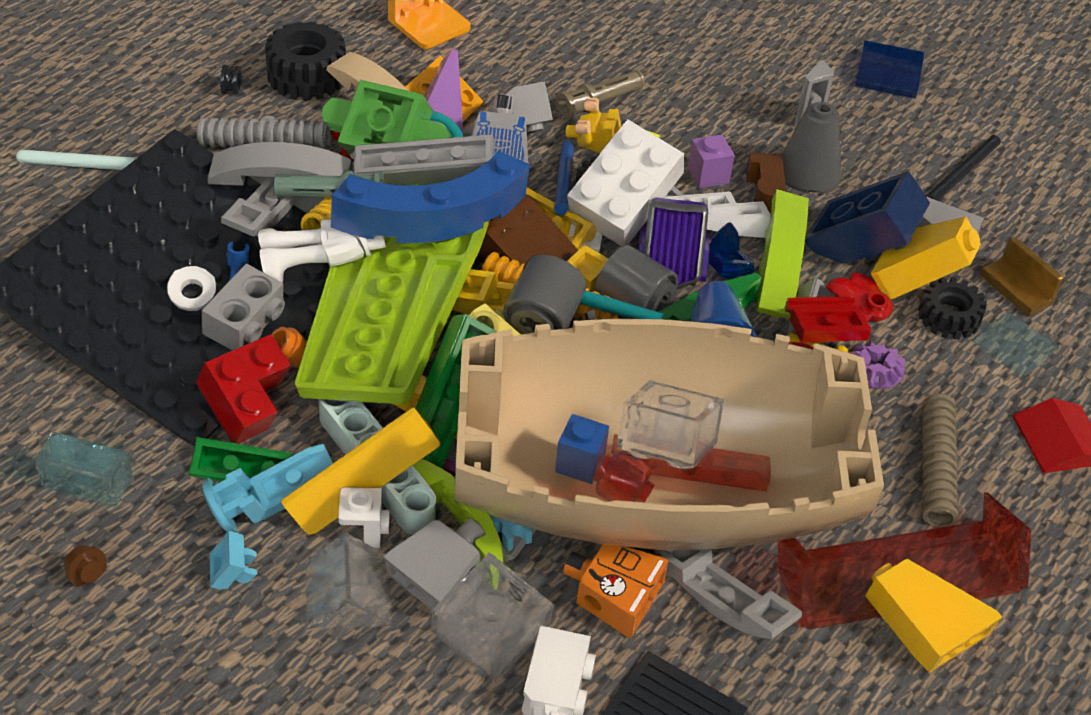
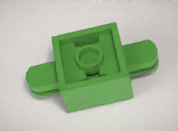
M361 79L353 101L331 98L326 102L322 110L323 121L332 131L341 133L338 143L349 155L354 152L355 146L452 138L451 133L443 123L430 120L433 109L423 94Z

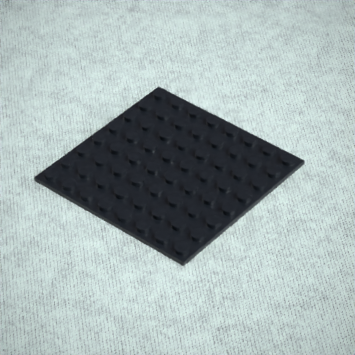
M174 129L0 263V312L173 434L195 447L197 437L207 439L222 426L196 384V381L205 362L232 350L202 334L203 308L197 311H186L178 308L172 303L168 295L167 284L175 270L197 266L207 270L214 276L216 296L229 282L231 271L230 266L227 264V245L230 242H233V250L237 252L245 250V244L247 243L249 245L248 265L263 272L258 236H251L221 223V217L239 198L247 200L261 184L249 176H245L243 185L208 184V175L214 154ZM293 205L272 229L276 231H301V220L306 213ZM328 263L299 264L289 267L284 271L282 282L283 300L285 301L284 309L276 320L271 319L263 328L259 339L272 334L280 327L296 329L308 341L330 266ZM188 284L182 289L181 293L186 298L194 299L202 294L203 289L197 284Z

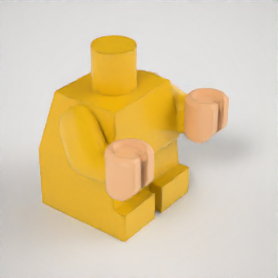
M586 98L584 108L590 112L586 115H581L580 120L577 121L578 124L566 126V137L577 138L579 147L601 153L621 128L619 110L609 109L608 113H601L599 111V99Z

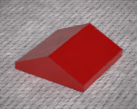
M1050 398L1013 415L1016 425L1043 474L1091 467V422L1081 405Z

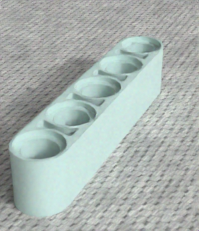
M318 399L320 422L345 455L382 429V426L362 402ZM413 465L381 487L382 503L387 510H390V514L407 533L413 535L435 520L436 495Z

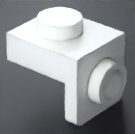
M342 488L340 492L339 524L363 525L364 548H380L381 534H389L390 510H382V488Z

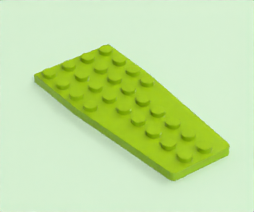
M490 220L484 223L483 228L475 232L443 241L397 243V237H385L386 248L371 250V256H366L364 250V256L361 259L330 267L295 380L299 396L310 399L405 404L409 402L478 255Z

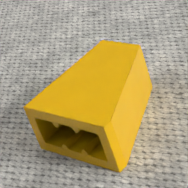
M967 216L917 227L911 236L912 240L905 247L898 250L892 248L883 251L871 275L880 291L892 300L971 265L981 246L979 234L972 228Z
M905 559L894 567L891 563H887L879 568L871 576L873 583L865 595L910 653L929 673L988 637L1002 619L997 610L909 559Z

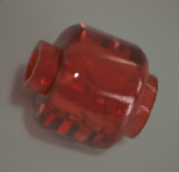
M619 450L614 455L608 452L592 478L593 481L597 482L595 486L596 493L609 502L618 500L645 503L655 484L648 481L651 476V467L624 450Z

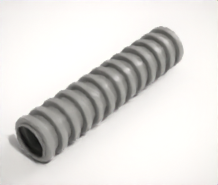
M201 118L197 125V140L202 147H208L210 144L214 148L219 145L222 148H227L229 145L234 147L258 142H286L320 147L327 150L331 144L332 135L331 129L323 120L320 123L317 120H311L310 123L308 120H301L299 123L297 119H292L290 122L287 119H281L280 122L277 119H271L269 122L267 119H261L260 121L251 119L249 121L247 118H242L239 121L237 118H231L229 121L227 118H221L219 121L218 118H211L209 121L208 118Z

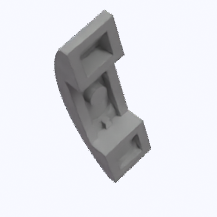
M286 142L249 143L215 153L208 175V184L243 185L245 176L275 177L276 174L342 176V173L351 171L352 162L351 159L340 154L309 145Z
M268 177L247 200L239 198L221 217V223L251 236H258L259 230L275 226L287 214L300 196L276 197L274 192L275 177Z
M712 550L654 551L656 556L669 560L667 572L708 612L735 629L752 636L773 639L802 617L801 610L770 590L761 596L712 562Z

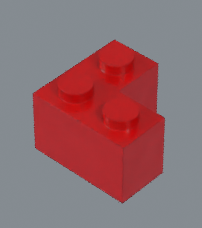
M272 334L205 362L196 381V384L232 443L240 444L267 431L278 413L266 391L281 385L291 365Z

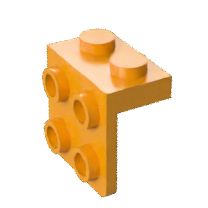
M388 0V21L422 49H430L470 31L471 23L444 2V0Z

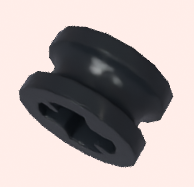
M223 65L220 77L221 93L226 94L228 91H233V94L238 95L242 82L241 67L235 66L233 69H230L229 65Z

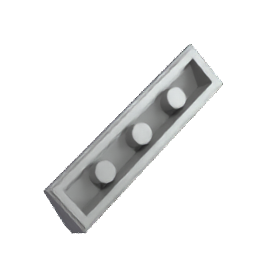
M493 134L355 146L353 173L354 175H375L376 171L383 172L384 183L392 185H416L450 181L473 172L489 161L495 155Z

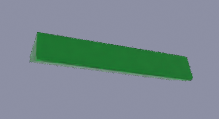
M467 314L452 317L415 407L429 423L440 441V446L422 459L440 468H443L458 430L462 340L496 332Z
M197 437L188 476L224 481L227 479V474L241 468L250 479L292 457L296 453Z

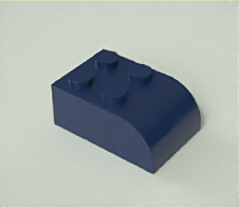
M909 171L828 200L805 236V243L814 253L839 263H849L865 257L871 259L883 251L892 248L895 250L901 249L912 240L911 236L916 227L922 222L923 215L930 201Z

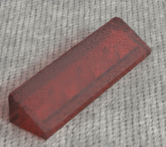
M618 434L613 436L609 469L622 471L626 465L636 463L634 464V473L767 492L771 478L770 456ZM620 451H627L630 455H627L626 453ZM633 456H635L636 458L640 459L641 461H636V462H635V459L633 458ZM624 461V464H620V465H616L615 467H612V466H614V465L616 464V462H620V463H621V462Z

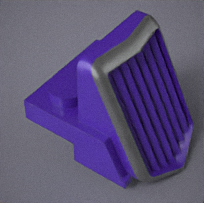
M657 197L651 199L647 224L644 223L640 228L638 251L674 271L678 275L677 289L695 284L698 281H706L709 257L708 206L701 202Z

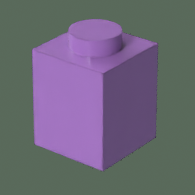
M723 134L692 139L688 169L699 188L730 183L735 155Z

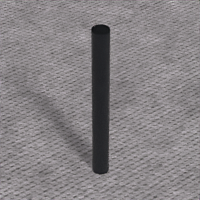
M991 135L925 196L937 201L943 198L1000 145V138L997 135Z

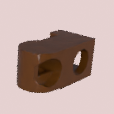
M749 153L746 182L756 183L753 202L763 201L769 213H771L772 198L776 189L782 191L786 189L783 157L781 154Z

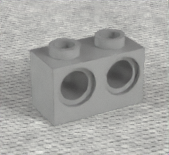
M245 264L203 308L202 334L232 351L258 340L263 328L271 319L276 320L284 309L283 283Z

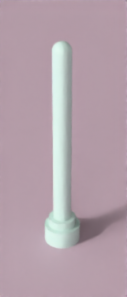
M20 150L16 154V158L20 163L122 170L136 159L134 157Z

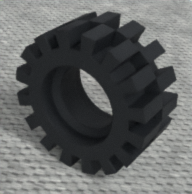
M945 277L939 278L938 283L936 281L930 282L929 286L927 285L924 289L918 308L919 319H923L922 324L925 328L930 325L932 326L930 332L934 334L938 331L943 332L941 336L947 339L949 334H953L954 340H960L962 334L966 339L972 333L975 334L982 323L987 307V301H984V294H977L979 288L975 285L971 288L967 287L969 282L963 280L962 284L957 283V278L951 277L949 282H947ZM942 305H953L961 309L963 312L951 311Z

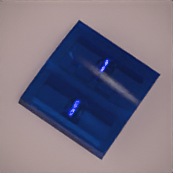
M864 40L855 87L916 99L924 52Z

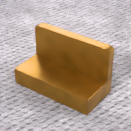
M1016 237L1008 241L1003 257L983 267L980 274L981 277L1028 317L1053 305L1063 281L1061 274Z

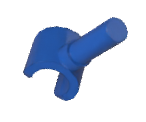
M233 242L227 245V264L230 266L231 271L229 281L245 264H249V245L247 243L245 244V250L240 252L233 250Z

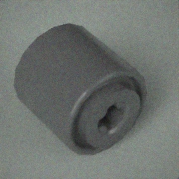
M625 245L615 251L605 263L596 281L595 291L603 296L606 295L619 301L659 312L673 303L678 286V275L635 248Z
M544 254L532 256L526 261L503 308L505 321L521 335L534 333L535 325L549 324L551 330L568 329L587 287L585 278L577 268L556 256Z

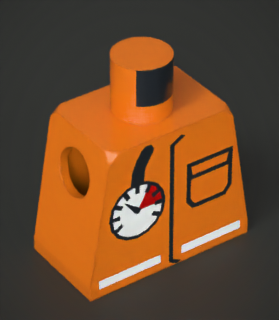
M603 544L593 560L573 551L565 563L563 574L580 581L576 602L578 605L623 635L632 638L665 582L669 560L629 547Z

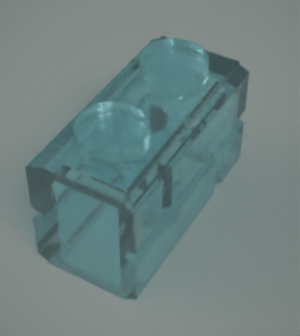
M57 432L50 435L36 459L42 488L113 508L117 507L133 480L129 452L116 448L110 449L105 445Z

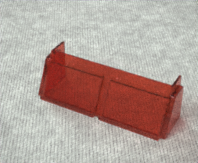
M984 492L983 521L806 550L796 538L778 541V572L791 604L802 611V617L798 619L801 628H823L882 617L865 596L873 583L871 576L885 564L891 563L894 567L905 559L911 560L978 600L1019 593L1021 589L1028 588L1031 529L991 494Z

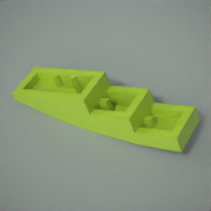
M776 189L772 198L771 221L766 229L765 251L759 265V275L762 277L757 295L756 312L775 317L790 318V313L785 312L784 308L787 298H796L804 252L809 198Z

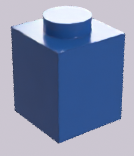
M571 414L558 441L555 472L593 484L606 455L609 425Z

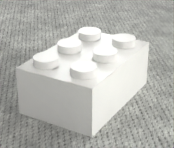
M627 119L568 193L569 210L592 222L599 233L618 245H628L647 221L651 199L657 197L665 198L684 173V153Z

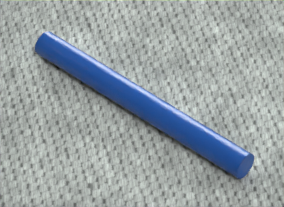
M571 140L563 141L561 147L554 211L558 215H564L568 211L567 195L570 192L575 147L574 142Z

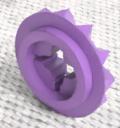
M869 340L865 346L856 344L853 351L849 352L864 358L869 387L889 388L897 385L903 379L905 359L898 356L897 349H887L884 342L878 346ZM871 360L874 362L884 360L883 366L879 363L870 365Z

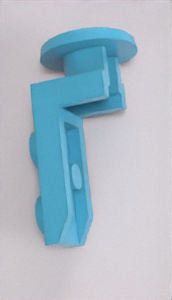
M324 444L307 448L250 479L241 468L227 474V479L216 485L208 478L202 483V489L206 502L219 525L226 532H238L234 517L244 512L253 523H256L284 510L285 508L281 503L283 498L329 467L333 462Z

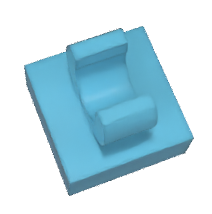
M228 531L211 551V588L219 590L228 589L235 580L243 584L248 583L258 574L256 569L245 566V564L253 562L257 557V553L252 549L244 548L243 534Z

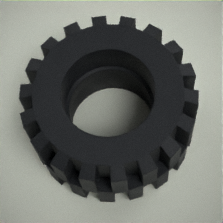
M295 22V24L283 25L282 29L277 28L273 31V35L268 36L267 43H265L268 83L271 84V88L273 90L278 89L280 95L290 94V99L297 100L298 97H303V101H310V97L316 96L317 100L324 98L325 93L331 96L335 94V89L340 90L343 87L326 70L328 65L346 55L344 38L338 34L337 30L328 28V25L316 24V22Z

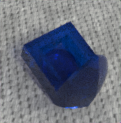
M731 222L722 226L711 239L708 263L717 271L718 275L727 279H734L738 276H746L753 273L755 263L740 249L739 235Z

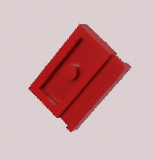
M854 296L787 298L784 310L790 313L789 320L800 342L867 341L872 330L860 307L854 305Z

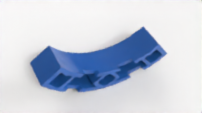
M497 151L489 161L471 173L450 181L428 185H392L350 174L332 195L331 228L372 240L376 235L397 237V243H426L461 237L483 228L485 222L495 217H504L518 205L526 194L530 164Z

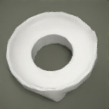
M197 266L175 270L167 284L168 295L172 303L180 309L186 311L200 310L215 296V278L207 270ZM188 284H197L203 289L202 294L194 299L186 298L182 295L181 291Z

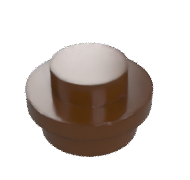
M78 546L65 559L64 568L66 576L71 583L79 587L86 583H92L104 572L107 560L105 554L97 547Z

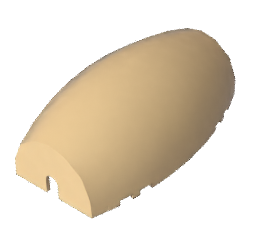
M664 319L573 321V328L551 330L549 324L535 325L534 333L513 336L512 330L509 329L462 340L455 500L500 519L557 536L604 545L657 550L721 549L766 544L818 533L865 518L876 508L884 482L876 431L867 430L866 433L872 406L864 358L817 343L814 344L813 350L789 344L790 337L776 334L775 341L752 337V329L713 323ZM636 399H638V402L633 406V408L636 410L635 420L633 424L630 425V418H632V420L634 419V413L632 412V403ZM571 414L609 425L606 455L593 484L555 472L558 441ZM620 451H627L630 454L627 455L626 453H623L620 459L624 461V464L612 467L616 464L620 454L622 453ZM633 456H635L636 458L640 459L641 461H636V462H635V459L633 458ZM636 463L634 464V474L630 475L626 471L622 472L626 465ZM618 470L622 475V482L620 483L619 475L616 471L604 473V471Z

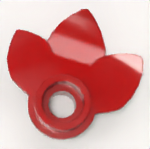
M854 272L851 280L848 278H836L829 281L825 286L835 297L854 296V305L860 307L867 322L886 320L893 311L891 299L886 294L880 292L874 280L864 274Z

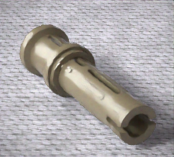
M636 69L599 84L591 85L585 83L579 85L577 90L569 93L566 91L559 92L555 97L557 111L567 120L571 119L576 113L585 110L584 102L586 98H598L600 104L626 93L642 89L643 85H645V79L643 74Z

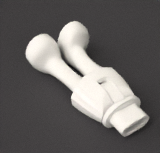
M331 219L322 220L321 228L276 231L275 229L267 228L258 232L263 273L280 282H283L284 271L295 265L328 263L332 267L361 259L364 256V250L366 256H371V250L386 248L385 236L376 235L372 240L347 234L331 228Z

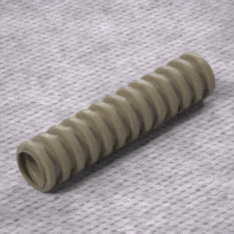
M932 394L926 397L922 403V517L927 524L934 527H949L958 520L956 403L952 397L946 394ZM932 512L943 513L945 515H934L932 514ZM930 521L945 523V525L933 524Z

